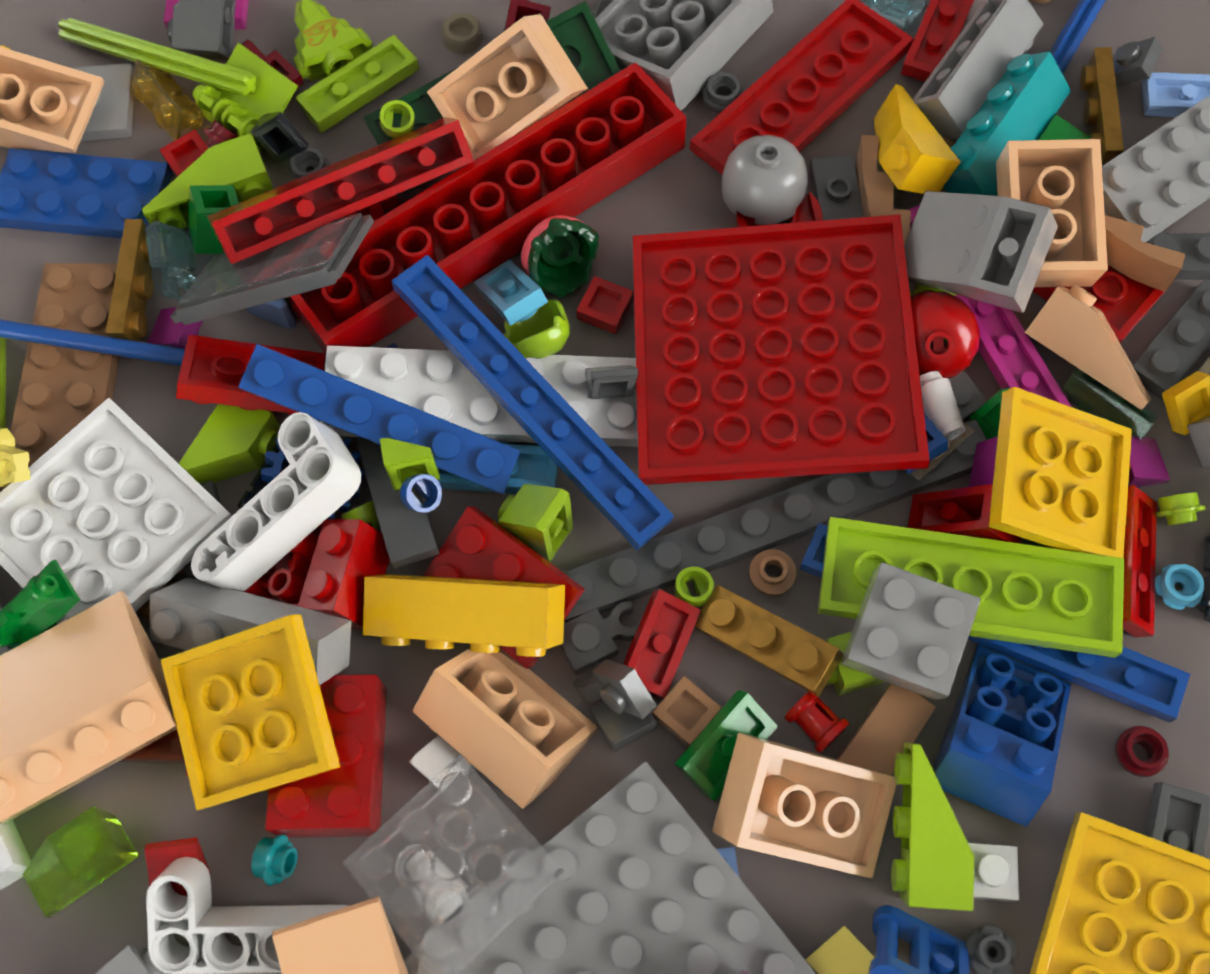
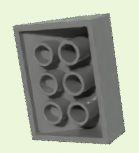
M613 0L595 20L620 71L636 62L682 111L704 88L709 79L728 62L774 11L772 0Z

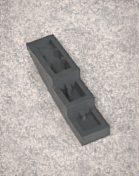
M356 437L376 514L393 568L396 569L439 555L428 512H414L403 505L400 498V490H394L385 469L381 446ZM412 487L411 492L422 504L424 502L423 497Z

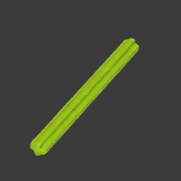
M73 18L61 19L58 23L60 28L58 35L64 41L238 95L247 96L248 94H253L256 90V77L251 72Z

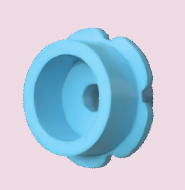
M1170 564L1161 570L1162 574L1155 578L1156 594L1162 596L1164 604L1172 609L1182 610L1185 606L1195 607L1203 597L1204 579L1200 572L1190 565ZM1180 584L1182 591H1177L1174 585Z

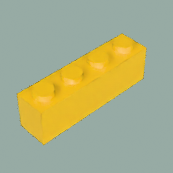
M397 574L367 576L364 580L363 635L381 637V645L407 646L410 645V639L425 640V648L453 649L456 642L470 643V651L476 653L500 652V646L516 647V655L546 656V649L563 644L565 585Z

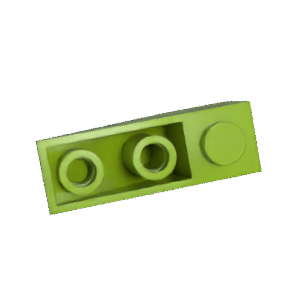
M252 133L211 146L143 207L142 211L156 236L160 237L166 234L177 233L188 227L190 186L234 185L239 203L274 189Z
M903 742V753L896 754L894 763L895 783L902 785V806H895L893 812L894 837L901 838L900 859H893L891 881L893 891H899V899L908 907L973 911L974 854L922 746L911 742Z

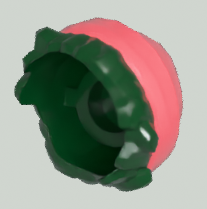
M558 215L544 219L531 230L523 244L521 252L522 268L525 274L543 291L553 293L557 298L563 299L567 293L570 294L574 290L581 289L588 282L593 261L597 256L599 234L590 226L574 217Z

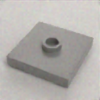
M132 64L73 68L104 79V85L81 141L132 137L136 71Z

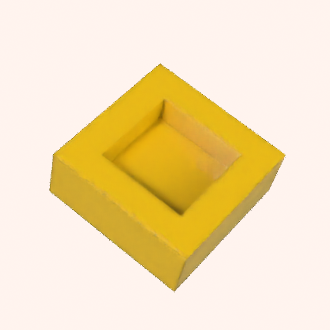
M1196 371L1162 392L1172 432L1186 436L1189 434L1187 425L1210 417V374Z

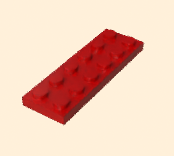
M846 0L690 140V151L721 175L723 174L729 154L740 143L754 136L773 135L784 138L793 144L800 153L909 52L914 38L860 0Z

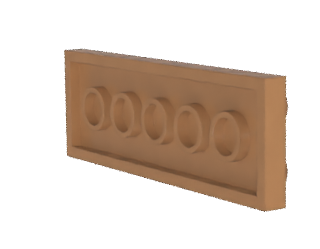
M45 263L32 324L108 337L106 327L117 263ZM28 342L10 429L11 434L15 438V448L29 453L30 461L28 468L106 399L110 398L112 400L120 356ZM7 486L0 487V492Z

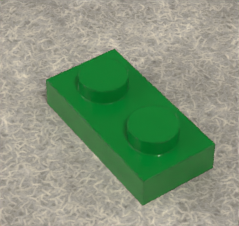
M737 690L675 762V766L705 797L715 801L723 791L738 732L767 740L778 725L748 692Z

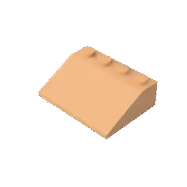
M124 591L117 592L0 655V824L22 815L177 730L161 661Z

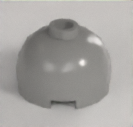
M760 135L747 139L740 143L729 154L721 181L723 200L732 213L736 215L738 211L744 216L755 218V224H777L795 214L796 208L805 197L808 184L806 162L797 148L784 138L773 135Z

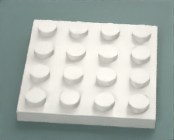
M108 398L28 468L30 470V480L10 483L0 492V565L24 588L27 582L33 576H37L52 560L58 562L81 600L57 624L64 622L119 591L125 592L136 612L150 599V594L159 591L192 560L195 550L200 544L231 518L232 515L117 404Z

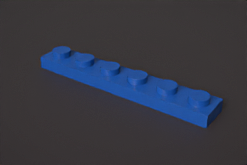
M256 344L238 386L246 392L293 411L306 413L318 421L380 446V438H390L429 447L438 469L502 495L505 492L521 452L506 444L259 344Z

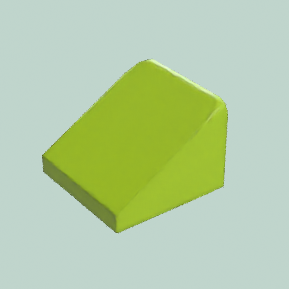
M380 438L384 466L394 490H400L404 481L414 474H428L440 480V474L431 448L390 438Z

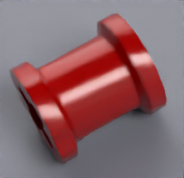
M807 692L784 716L788 723L795 722L816 743L814 749L819 754L828 748L851 724L846 718L840 719L819 697L810 692Z

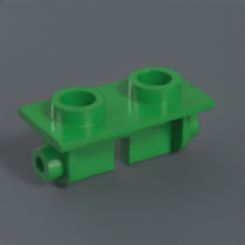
M52 560L37 576H33L27 582V585L0 611V647L10 646L13 649L49 630L81 600L56 560Z

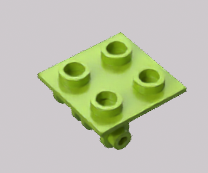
M237 43L226 65L253 73L256 77L255 92L242 96L210 85H198L193 90L192 96L195 99V104L201 109L199 113L211 123L214 120L221 122L225 128L235 131L240 137L251 133L250 131L261 116L274 112H281L283 114L298 85L242 44ZM254 137L257 147L261 153L263 145Z

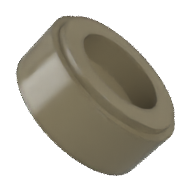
M454 14L448 17L442 25L444 44L454 53H470L476 50L482 42L481 24L471 14Z

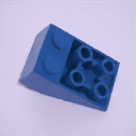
M978 645L939 747L933 769L942 790L1027 827L1051 793L1071 683Z

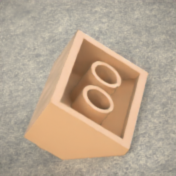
M469 648L436 668L412 710L432 731L442 737L467 762L476 767L522 809L550 787L599 728L529 668L526 669L502 649L497 653L471 652Z

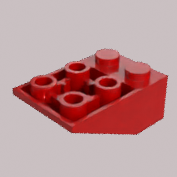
M326 519L243 592L351 620V629L363 630L365 577L386 574L390 561L383 534L361 519Z

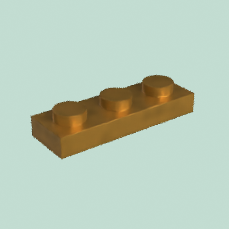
M1094 47L1089 64L1083 65L1080 73L1081 91H1087V99L1084 105V123L1086 125L1090 124V139H1100L1102 166L1124 152L1112 47Z
M125 219L106 327L108 337L138 342L147 333L148 325L145 310L147 299H151L153 296L154 286L151 277L153 262H157L159 259L158 240L155 236H152L142 219Z
M718 584L714 588L710 599L703 606L695 624V628L698 631L817 697L820 696L844 655L834 645Z

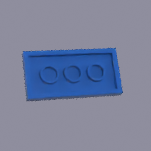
M9 148L0 174V227L122 239L125 219H142L152 236H155V232L144 216L142 208L170 184L173 171L167 162Z

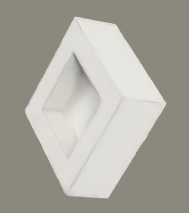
M968 843L974 854V899L1006 902L1018 901L1017 847Z

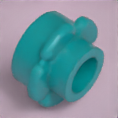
M279 834L275 838L266 836L259 841L254 850L251 862L252 873L256 878L263 879L264 883L268 886L280 884L284 878H289L296 868L298 853L296 848L293 847L292 842L288 841L287 835Z

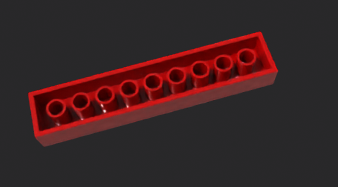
M635 62L475 159L474 162L465 165L375 220L341 278L337 279L335 284L286 298L325 354L327 346L370 347L418 316L393 290L392 280L428 255L458 288L462 289L522 251L523 244L531 230L544 219L558 215L576 217L684 149L687 117Z

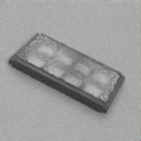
M361 213L340 218L234 264L230 263L225 253L216 255V257L209 261L179 301L178 307L170 317L175 324L183 322L184 325L333 285L337 279L341 278L374 221L370 214L362 216Z

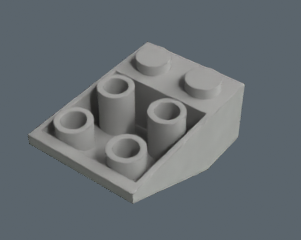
M925 191L904 245L908 281L1024 313L1058 228L1050 207L1004 196Z

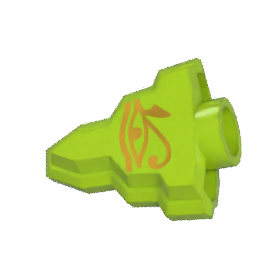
M301 0L295 3L294 21L299 34L294 40L298 53L293 57V60L302 79H309L313 82L328 77L373 47L371 39L362 28L351 27L344 18L331 17L325 6L314 0Z

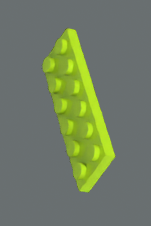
M830 517L828 520L818 614L857 619L872 573L883 562L981 598L969 636L1114 658L1122 653L1124 558Z

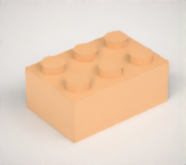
M1100 139L1008 141L996 161L997 196L1050 207L1058 225L1034 287H1072L1074 284L1079 287H1091L1108 270Z

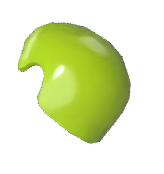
M548 299V302L539 307L536 313L527 320L516 322L511 326L506 321L504 322L506 333L503 335L525 358H545L555 355L563 349L570 335V325L564 308L559 301Z

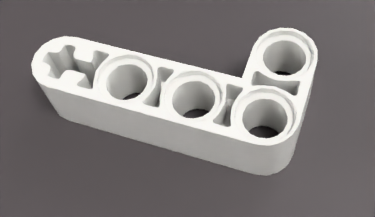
M302 412L293 413L285 419L278 431V443L290 465L195 550L191 569L197 579L219 588L245 591L354 495L361 483V472L341 437L334 430Z
M178 858L152 882L147 890L146 907L150 959L156 968L169 974L282 973L272 932L348 907V905L212 907L211 878L207 867L196 858ZM171 881L183 885L188 896L176 893L172 888ZM173 933L185 937L190 947L179 944L174 938ZM225 933H233L238 936L242 941V946L230 943Z

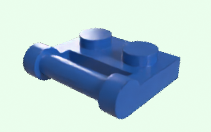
M883 905L874 911L872 929L877 936L875 958L870 962L869 974H969V956L965 941L891 905ZM898 939L910 944L909 964L898 959Z

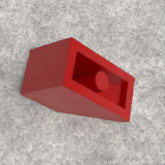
M993 484L913 494L907 528L1020 543L1021 538L989 527Z

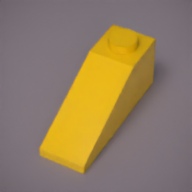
M895 84L873 118L875 136H879V163L899 190L925 194V191L940 192L960 164V160L902 85Z

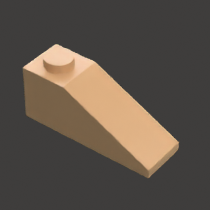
M1075 284L1070 290L1065 287H1057L1025 333L1140 410H1143L1150 402L1151 397L1103 312L1093 306L1097 298Z

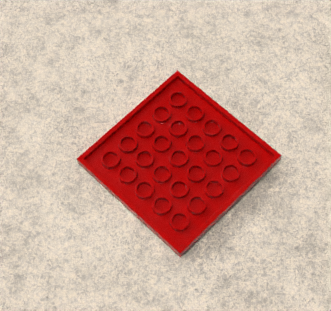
M901 214L632 236L636 368L638 370L636 382L639 479L645 485L928 468L930 459Z

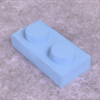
M1152 72L1149 79L1142 80L1141 82L1144 116L1177 117L1207 96L1210 99V75Z

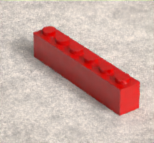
M445 117L207 217L227 259L231 264H234L474 162L459 120Z

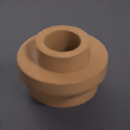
M775 549L764 550L758 553L751 561L749 567L751 584L758 592L766 596H780L787 593L794 585L797 576L796 565L788 554ZM769 565H775L780 568L782 574L779 577L772 578L765 573L764 569Z

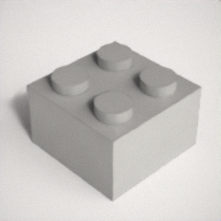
M881 562L872 573L841 665L936 701L948 697L981 598Z

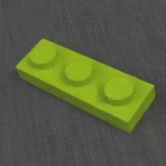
M392 35L302 92L295 99L300 110L323 133L420 70L418 59L395 35Z

